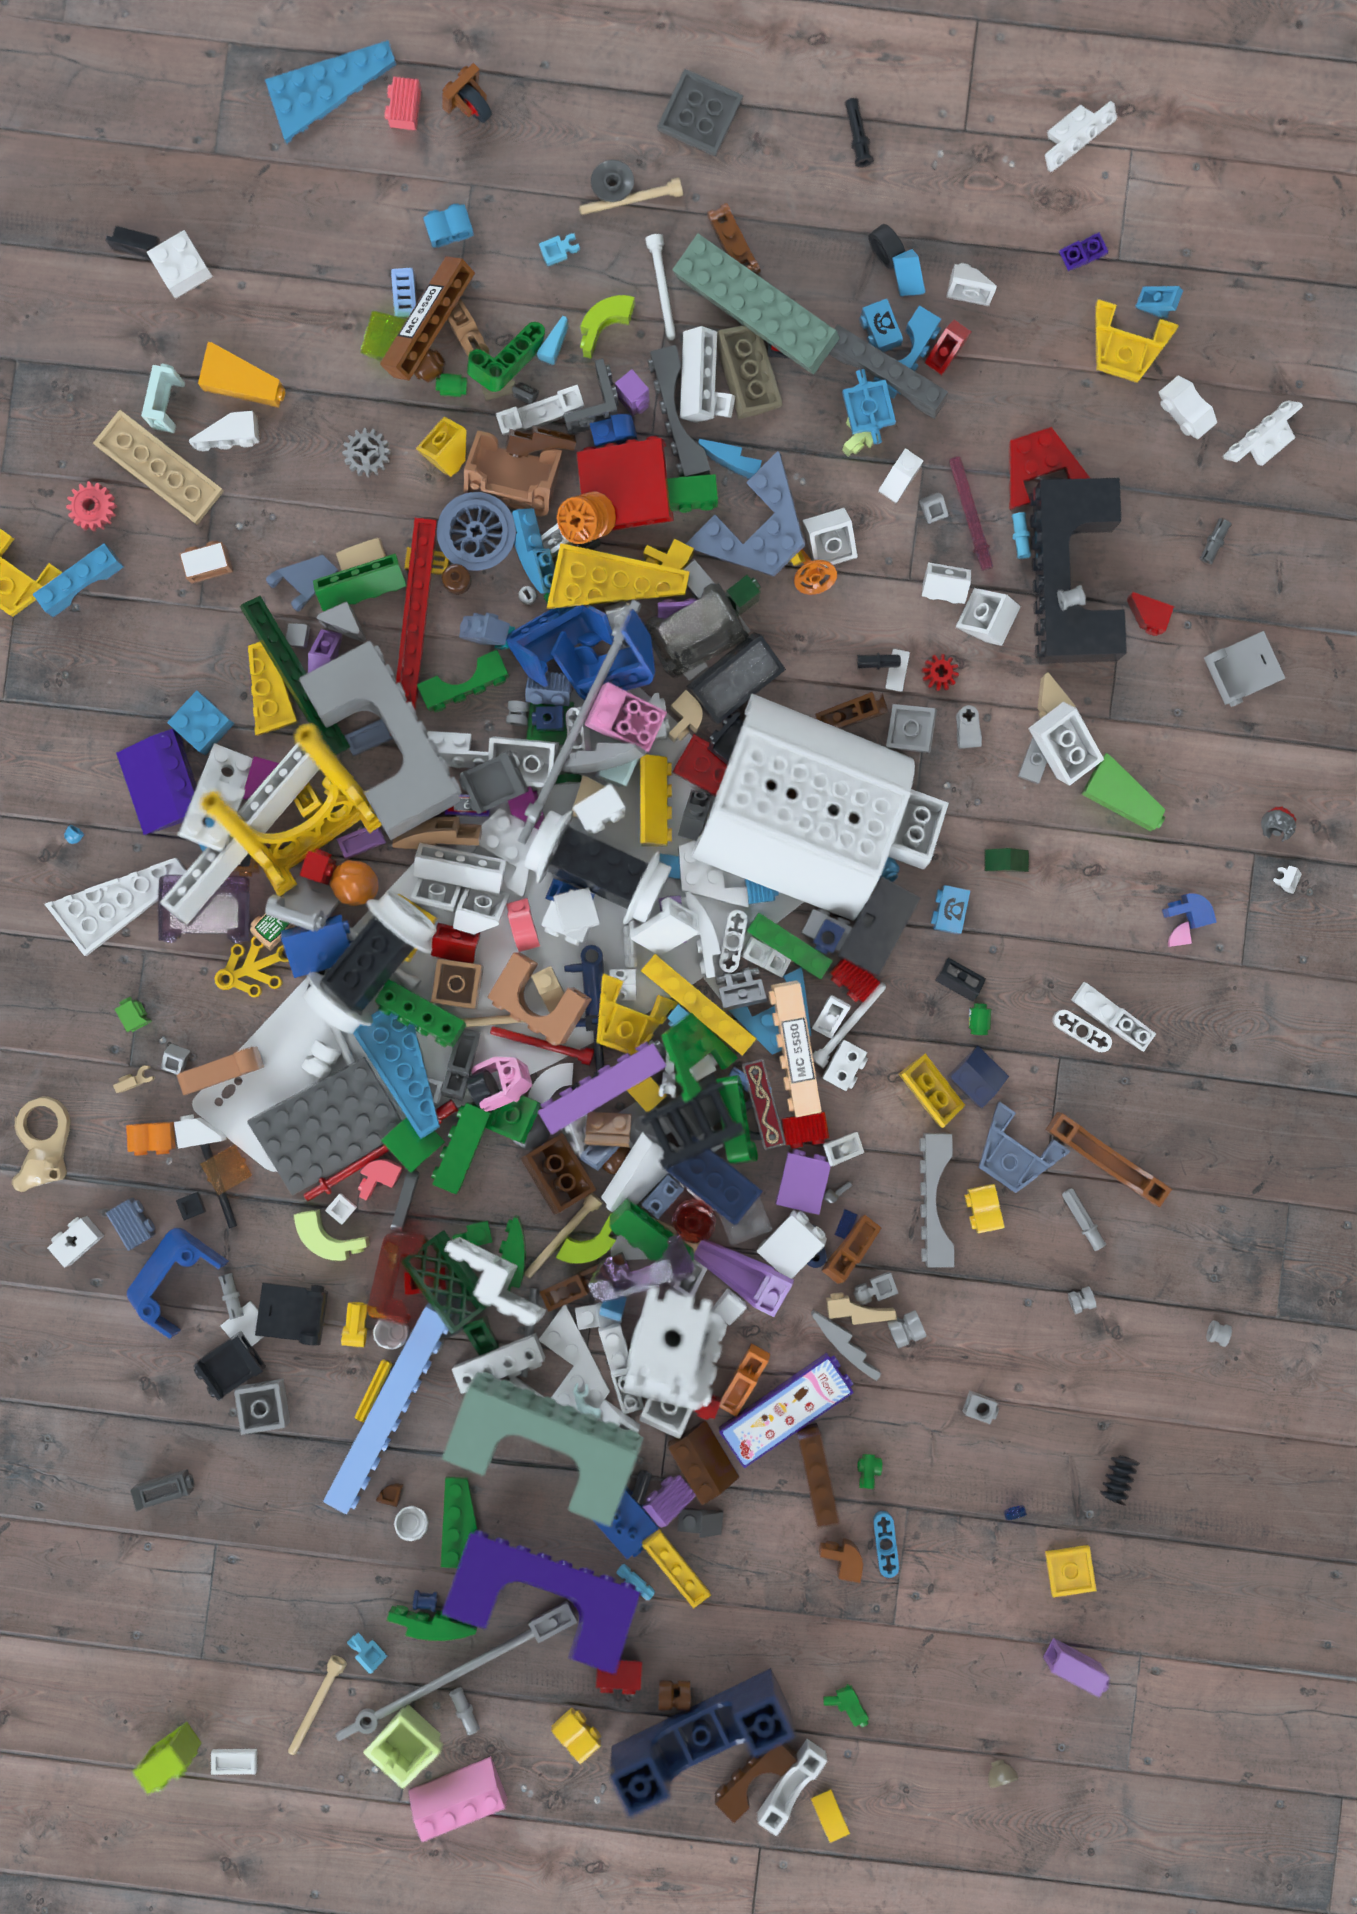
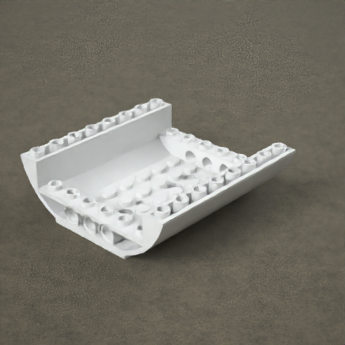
M751 694L744 713L747 716L703 834L698 837L691 858L854 921L869 899L884 868L911 794L910 790L915 770L914 759ZM767 780L775 781L777 788L774 792L766 789L765 783ZM788 788H794L797 791V798L795 800L787 798L786 790ZM830 804L838 807L839 812L835 817L828 814L827 808ZM851 812L859 816V822L856 825L848 821V815Z

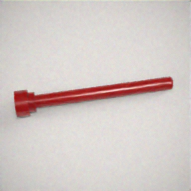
M492 1026L490 1030L491 1035L578 1058V1061H581V1064L590 1066L593 1058L594 1049L589 1047L579 1050L565 1045L557 1044L555 1046L546 1040Z

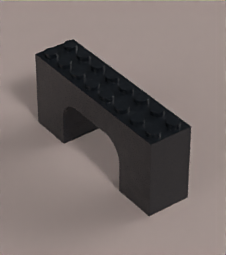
M1120 477L1040 480L1029 495V505L1033 506V515L1030 516V527L1034 528V536L1031 537V549L1035 550V558H1032V571H1035L1036 576L1032 584L1033 593H1036L1033 612L1037 614V623L1034 624V635L1038 636V644L1035 645V657L1039 658V664L1118 661L1127 653L1125 609L1088 610L1076 604L1067 607L1066 610H1062L1058 602L1057 593L1060 590H1063V592L1071 590L1070 537L1079 533L1112 532L1120 524Z

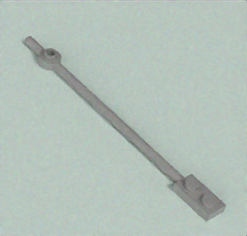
M632 600L631 604L627 603L621 614L624 618L621 624H616L612 632V636H614L613 644L537 801L534 804L530 803L525 812V815L528 816L527 822L517 840L523 844H526L534 825L537 823L547 798L620 647L623 646L626 640L621 630L629 611L634 609L638 615L641 609V603Z
M567 1600L531 1619L528 1622L531 1629L377 1711L368 1708L361 1710L357 1715L355 1723L335 1733L337 1740L341 1741L358 1731L363 1734H370L376 1729L380 1719L533 1637L540 1643L578 1623L571 1605ZM364 1718H371V1722H366Z

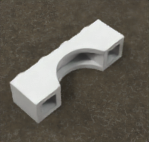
M806 1739L796 1754L797 1762L779 1779L757 1812L758 1823L776 1836L789 1819L792 1807L802 1789L808 1782L816 1779L827 1762L826 1752L808 1739Z

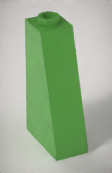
M1109 754L1102 755L1104 760L1096 765L1081 794L1149 831L1155 830L1156 827L1160 828L1165 820L1163 816L1165 809Z

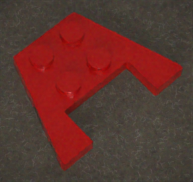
M1052 427L1010 440V510L1030 503L1024 485L1025 481L1065 469L1068 479L1090 478Z

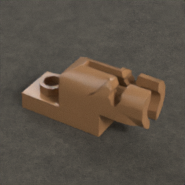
M460 298L447 318L454 334L467 356L473 350L471 342H474L477 349L489 354L488 346L480 334L474 319Z

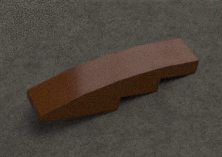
M623 1252L539 1293L548 1312L584 1297L590 1292L630 1274L632 1271Z

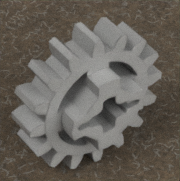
M363 428V433L361 434L358 430H355L356 436L348 435L350 443L344 442L343 444L347 450L342 451L344 457H348L344 461L346 465H350L349 468L352 472L357 469L358 476H361L363 472H365L367 477H370L371 472H374L377 476L379 468L385 470L383 463L390 462L389 458L386 457V455L391 454L390 449L386 448L389 444L387 440L383 441L384 437L381 433L376 436L375 429L368 433L367 429ZM371 440L378 443L380 447L372 445ZM369 449L370 452L367 453V456H364L363 454ZM354 459L361 460L363 466L356 463Z

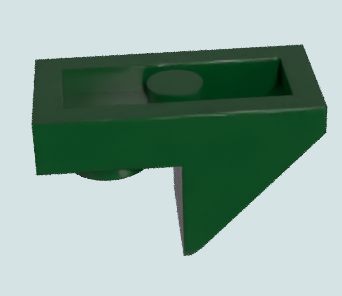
M488 1316L471 1321L462 1327L479 1356L500 1348L499 1342L490 1328Z

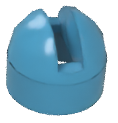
M69 825L64 833L65 839L70 844L78 843L84 836V833L73 825Z

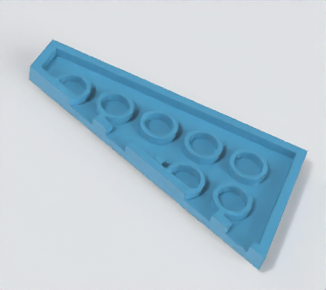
M388 40L265 79L286 144L297 133L308 129V125L315 120L322 119L344 103L347 97L355 91L359 92L362 90L366 83L372 79H377L396 65Z
M378 1010L371 1015L373 1023L370 1026L360 1024L353 1034L409 1122L422 1139L439 1128L440 1125L415 1026L409 1024L407 1027L398 1022V1017L392 1013L387 1016Z

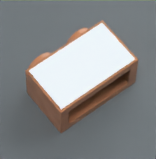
M211 541L206 543L204 547H189L185 549V552L179 553L186 579L191 583L233 572L227 547L222 542Z

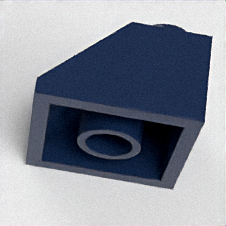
M977 1045L947 1077L977 1107L983 1108L998 1093L1009 1075Z

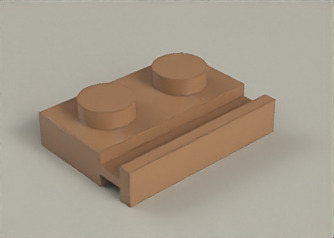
M587 1113L585 1145L629 1147L632 1114Z

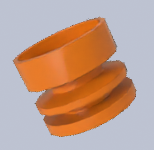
M588 492L580 496L568 498L561 504L557 514L558 528L562 535L568 541L575 544H584L608 535L613 529L616 519L615 509L611 501L599 492Z

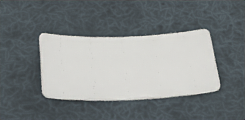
M893 649L892 655H900L901 665L899 668H889L886 689L902 692L910 652Z

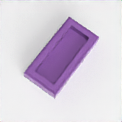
M364 827L337 839L346 860L386 843L380 827L371 833Z

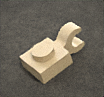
M149 1065L142 1066L136 1076L132 1077L131 1074L119 1078V1083L113 1085L116 1093H123L145 1082L153 1081L155 1076L146 1078L144 1072L151 1067Z

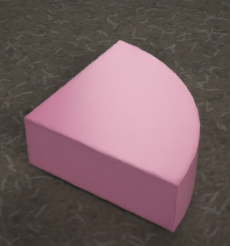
M1189 922L1182 923L1173 930L1168 940V947L1192 944Z

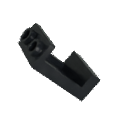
M738 711L733 716L729 715L722 723L724 727L720 731L716 729L708 739L710 741L708 750L727 765L744 724L739 718L741 713Z
M242 1331L198 1359L193 1365L196 1376L200 1380H204L208 1393L211 1397H216L218 1401L222 1400L226 1394L253 1376L256 1377L266 1368V1365Z

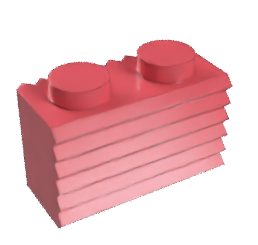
M394 76L392 85H388L387 95L390 98V106L386 105L385 119L388 120L391 128L416 130L421 96L420 82L418 79L397 78Z

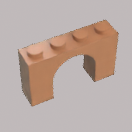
M514 952L487 998L493 1001L492 1005L500 1010L505 1009L510 1012V1017L519 1022L522 1020L527 1023V1028L534 1033L539 1034L540 1032L545 1035V1040L555 1046L557 1044H565L592 999L574 987L567 988L553 1012L546 1016L534 1013L525 1002L524 990L538 963L521 952Z

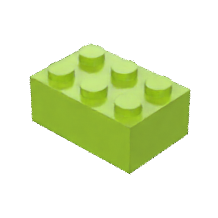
M186 1721L153 1745L132 1773L148 1795L155 1790L160 1792L169 1784L168 1781L172 1777L177 1779L187 1771V1767L193 1762L192 1759L198 1754L197 1750L202 1742Z

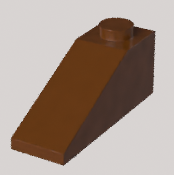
M870 692L818 712L815 716L819 721L842 729L889 713L883 692Z

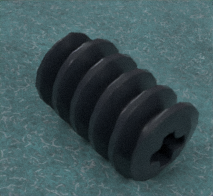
M1119 1455L1118 1457H1111V1460L1116 1465H1108L1113 1474H1105L1110 1482H1103L1107 1491H1100V1494L1110 1501L1126 1506L1121 1500L1128 1499L1129 1496L1124 1491H1131V1487L1127 1483L1134 1482V1478L1129 1474H1136L1137 1470L1132 1466H1138L1140 1463L1132 1458Z

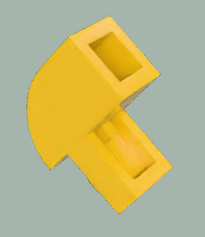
M674 539L667 554L647 545L643 552V557L646 559V562L682 570L689 564L694 554V548Z

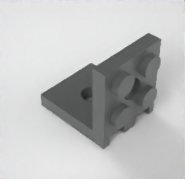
M603 358L595 360V367L604 403L564 414L568 434L573 435L591 430L590 423L610 419L611 415H617L616 406H619L616 387L611 386L613 381L610 366H605Z

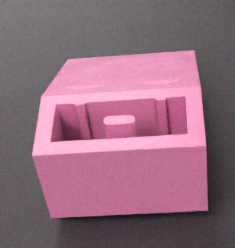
M607 682L602 685L584 725L625 744H636L646 752H649L667 712Z

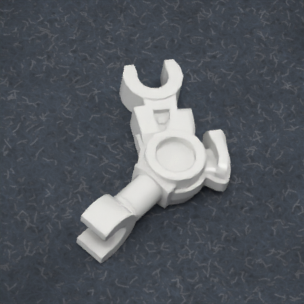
M666 1054L667 1066L665 1067V1072H663L659 1096L663 1097V1094H671V1097L674 1098L676 1097L674 1062H670L668 1054Z

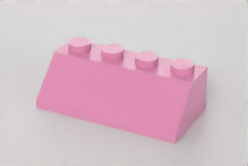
M491 1757L408 1791L413 1821L421 1842L503 1810L507 1802L506 1793Z

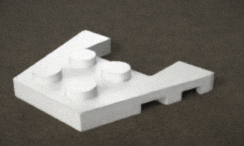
M500 808L481 824L482 835L479 846L517 867L506 888L524 897L530 869L525 867V861L538 830L533 828L526 844L517 841L526 823ZM458 844L453 850L474 853L478 845Z
M693 840L678 847L681 891L691 892L692 894L717 899L741 907H749L747 887L724 888L722 869L691 858L697 841Z

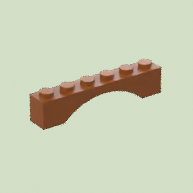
M1057 1112L1045 1129L1157 1207H1161L1172 1190L1163 1182L1108 1147L1063 1113Z

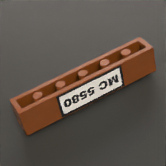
M445 257L382 359L380 365L393 378L410 381L473 278L475 272L462 258Z

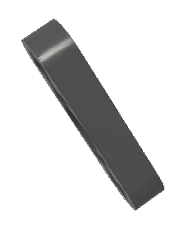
M414 1170L412 1173L408 1171L391 1225L392 1231L403 1232L418 1183L419 1171Z

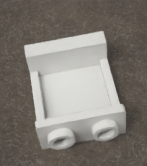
M669 897L661 901L662 912L642 925L634 920L629 922L630 939L659 956L664 955L700 933L698 915Z
M794 1209L773 1234L759 1245L757 1253L779 1273L792 1279L825 1245L827 1238L823 1230L817 1226L814 1227L803 1212H798Z

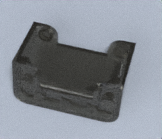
M720 583L707 585L703 589L702 598L665 619L654 616L646 621L647 624L644 626L651 635L652 647L665 672L671 677L676 678L691 671L748 638L749 634Z

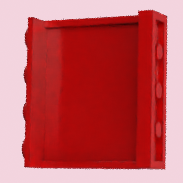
M650 436L644 441L627 440L625 444L620 445L608 443L603 448L585 447L583 451L577 452L581 494L599 492L611 501L616 516L615 524L611 531L674 521L673 512L670 510L664 447H667L662 438Z

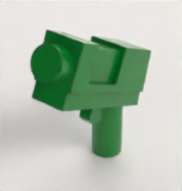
M847 1684L846 1687L836 1690L837 1696H823L824 1706L837 1705L839 1711L843 1712L846 1710L854 1727L858 1725L865 1727L869 1724V1716L861 1706L852 1685Z

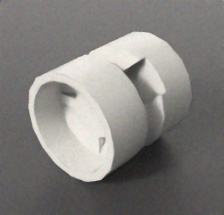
M315 1040L310 1049L312 1055L306 1056L301 1068L316 1077L324 1079L330 1075L332 1071L330 1065L336 1064L341 1052L322 1041Z

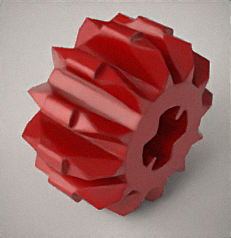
M941 654L940 659L933 655L932 661H925L927 667L922 668L921 672L928 674L922 678L923 681H931L927 686L928 688L935 684V690L939 692L941 685L945 691L949 689V684L955 685L956 681L953 678H957L959 673L953 671L958 668V664H950L953 661L952 657L945 661V654ZM939 668L942 669V673H945L942 677H939V673H937Z

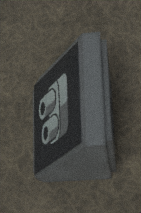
M519 382L512 388L513 396L527 404L534 403L539 394L538 390L522 382Z

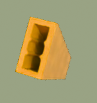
M212 342L207 343L198 381L203 391L279 408L280 401H283L285 397V388L279 379Z

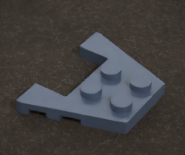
M998 1101L979 1168L1014 1193H1017L1046 1169L1056 1164L1062 1157L1068 1155L1070 1150L1052 1139L1041 1157L1032 1153L1004 1133V1130L1016 1113Z

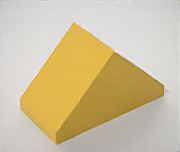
M310 782L294 799L298 810L306 819L311 818L324 804Z

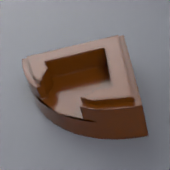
M395 1483L385 1487L379 1493L376 1502L397 1507L404 1484Z

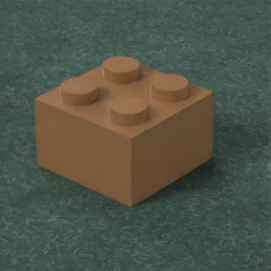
M437 959L431 1003L477 1009L484 966Z

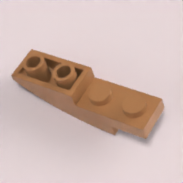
M459 817L430 818L394 838L392 846L393 848L418 849L419 843L437 846L438 843L479 846L482 825L460 824Z

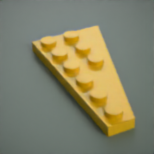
M560 543L547 609L685 595L690 571Z

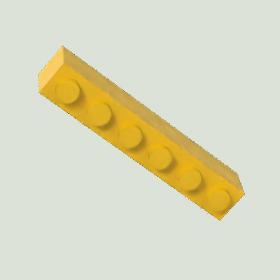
M656 954L642 968L641 972L686 1010L693 1013L705 1026L742 1056L756 1040L754 1036Z

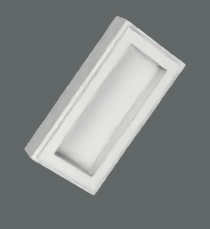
M213 1749L211 1752V1775L256 1774L257 1749Z

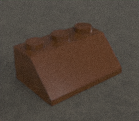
M563 1133L520 1158L553 1214L564 1211L596 1190Z
M706 1420L682 1433L680 1439L674 1438L668 1442L670 1453L701 1505L721 1495L739 1478L738 1473Z

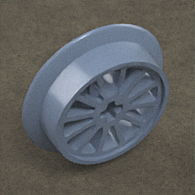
M483 492L465 493L450 501L441 512L437 523V540L442 552L453 564L463 565L467 570H485L499 564L511 551L516 536L514 518L509 508L497 497ZM471 510H478L477 521H473L470 514ZM482 511L490 512L485 521L481 523ZM464 513H467L471 522L469 525L459 518ZM494 516L499 519L498 523L487 527ZM458 522L466 530L453 529L454 524ZM500 527L503 528V531H502L501 534L489 533V532H491V531H493V530H496V529H498V528H500ZM478 529H480L481 535L477 534V536L474 537L473 531L477 532ZM452 534L466 536L456 541L452 540ZM488 538L500 539L501 541L496 546ZM484 543L492 547L494 551L488 554ZM467 544L477 546L473 553L466 552L465 547ZM461 545L460 550H457L455 547ZM482 549L485 556L478 557Z

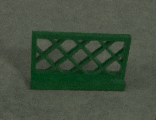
M443 1230L401 1260V1263L450 1333L453 1334L490 1305L480 1302L478 1300L479 1297L474 1295L480 1280L467 1261L464 1259L462 1261L456 1260L450 1256V1252L445 1250L448 1242L452 1240ZM429 1245H432L436 1251V1258L427 1256V1247ZM412 1258L421 1259L420 1269H415L409 1260ZM426 1261L435 1263L434 1273L425 1271ZM440 1264L446 1265L449 1270V1276L439 1274ZM425 1276L434 1278L433 1288L427 1287L424 1283ZM439 1279L448 1281L447 1291L438 1289ZM453 1282L460 1285L462 1288L461 1294L452 1292ZM438 1294L447 1296L446 1306L438 1303ZM452 1297L461 1299L460 1309L451 1308ZM466 1300L472 1302L476 1308L474 1312L465 1311ZM450 1312L460 1314L459 1323L456 1326L450 1320Z

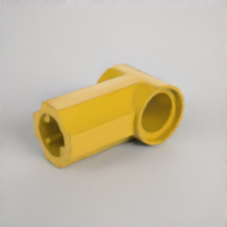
M362 1302L348 1303L346 1325L342 1331V1345L365 1347L367 1338L365 1324L368 1304Z

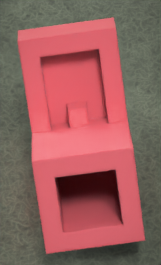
M528 898L507 903L508 918L518 951L521 952L540 947Z
M378 1159L367 1164L360 1172L368 1176V1178H363L358 1190L361 1191L359 1197L364 1200L370 1199L378 1182L391 1188L395 1187L405 1166L389 1159Z

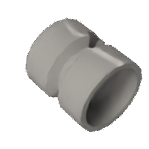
M916 1310L904 1314L903 1319L897 1317L896 1320L887 1321L898 1349L908 1345L911 1339L916 1342L926 1337Z

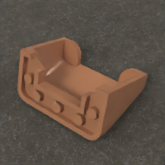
M477 431L464 468V494L470 492L487 493L500 499L510 510L534 508L536 516H545L548 514L562 459V450L555 448L543 449L540 457L528 455V457L516 458L506 452V449L498 448V440L493 434Z

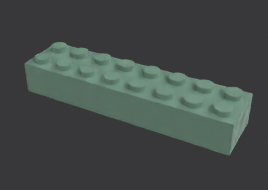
M700 234L695 236L672 269L679 280L813 375L840 339L835 329Z

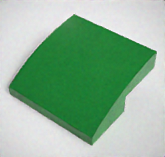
M407 1117L381 1140L410 1173L445 1143L435 1130L421 1139Z

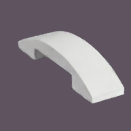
M578 384L557 392V395L521 408L515 406L496 413L502 434L507 435L509 428L526 431L532 429L533 425L539 427L563 418L564 414L583 408L585 405Z

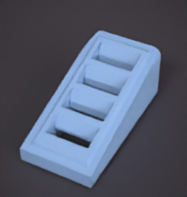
M413 268L392 269L395 318L409 317L416 306ZM409 286H410V289H405V290H399V289H398V287H409ZM411 296V299H399V297ZM399 305H411V308L399 309Z

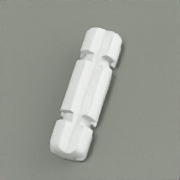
M625 925L623 927L624 935L626 936L624 938V949L627 957L625 959V966L627 968L637 967V958H635V955H637L636 942L630 939L629 925Z

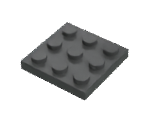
M684 69L659 121L657 130L716 157L743 101V95Z

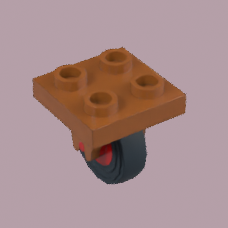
M474 62L469 67L467 65L463 67L458 73L459 77L454 82L450 81L445 85L442 90V108L449 114L457 106L468 118L472 115L478 121L484 123L491 117L492 111L486 102L487 95L478 85L480 69Z

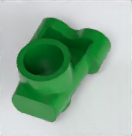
M862 1454V1458L858 1459L857 1470L861 1472L859 1488L875 1489L874 1475L881 1476L882 1458L871 1454Z

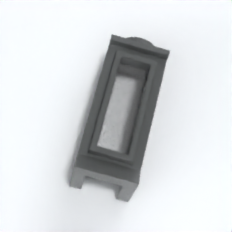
M188 1469L136 1484L130 1490L136 1511L188 1496L193 1491L194 1479L191 1474L189 1475Z

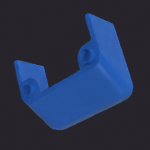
M591 605L553 608L510 632L507 635L506 641L527 676L545 687L548 685L545 678V673L548 671L546 662L553 659L551 652L560 632L564 631L574 646L580 643L583 646L594 647L601 640L612 645L614 636H612V629L607 614Z
M631 609L621 630L630 647L619 650L603 683L604 685L608 682L624 691L648 685L655 676L651 635L636 611ZM562 631L552 649L551 655L579 697L585 700L607 654L598 657L596 652L588 646L575 648L566 633Z
M174 1228L165 1235L127 1290V1298L138 1316L169 1339L177 1335L181 1329L160 1315V1304L151 1296L175 1261L182 1266L189 1267L202 1257L218 1269L229 1262L182 1228Z

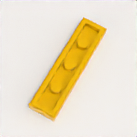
M660 1529L642 1541L643 1547L693 1609L711 1596L708 1588Z

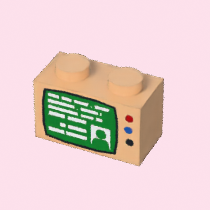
M265 913L262 917L258 916L252 921L250 931L271 951L281 941V931L293 928L296 925L267 916Z

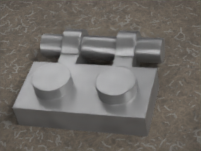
M743 968V971L725 972L723 975L715 977L717 985L726 984V987L719 988L724 1011L767 1002L762 979H752L753 977L760 976L758 968ZM745 979L744 983L735 985L733 984V982Z

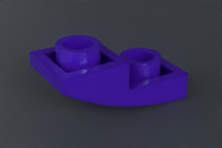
M1100 232L1081 242L1078 240L1059 250V253L1067 270L1071 271L1107 255L1108 249Z

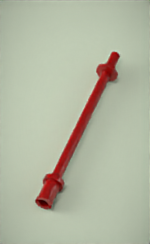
M452 1099L436 1108L439 1125L443 1123L442 1120L458 1111ZM383 1144L329 1179L325 1180L321 1177L318 1186L303 1194L305 1199L309 1202L323 1192L330 1195L332 1193L331 1187L390 1150Z

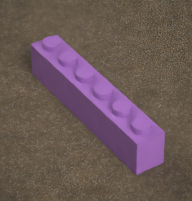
M648 1042L643 1043L636 1048L638 1052L632 1056L626 1053L617 1059L618 1064L610 1067L609 1064L598 1070V1076L592 1079L589 1075L579 1081L580 1086L572 1090L569 1087L559 1093L561 1098L553 1101L551 1098L540 1105L542 1109L538 1113L551 1135L665 1068L667 1065L654 1043L650 1045Z

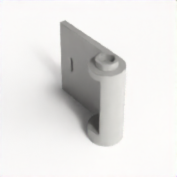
M1264 631L1204 657L1224 704H1230L1231 707L1242 703L1243 697L1285 679Z
M298 876L295 880L297 885L287 891L282 897L272 895L269 898L265 910L266 915L317 932L324 927L326 920L340 901L335 897L330 886Z

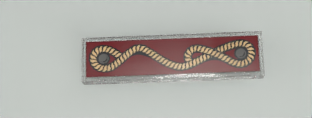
M760 1059L742 1064L764 1150L786 1145L764 1060Z

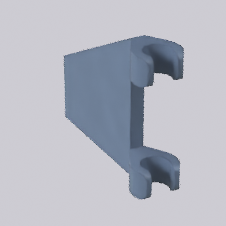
M324 555L278 569L266 578V581L270 587L275 588L282 578L286 579L301 594L291 602L293 609L299 612L315 595L313 580L337 573L339 570Z

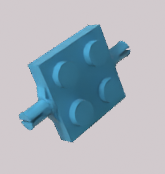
M861 369V372L857 370L856 374L859 384L842 391L852 435L861 432H871L873 444H877V442L879 444L883 442L879 430L896 423L886 380L877 382L867 381L865 369Z

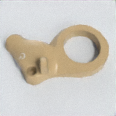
M42 1096L29 1101L20 1109L18 1116L15 1117L14 1127L16 1134L29 1150L21 1170L12 1179L13 1187L20 1192H25L30 1188L52 1181L63 1180L67 1174L64 1163V1150L70 1131L69 1113L60 1101ZM38 1106L50 1108L58 1119L56 1132L46 1140L33 1137L27 1128L28 1115Z

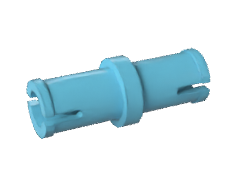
M1015 513L1012 515L1014 526L1013 540L1016 541L1017 558H1029L1031 556L1029 546L1030 532L1027 530L1026 513Z

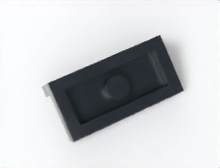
M116 225L113 236H106L105 239L112 250L150 259L147 251L158 246L159 243L157 236Z

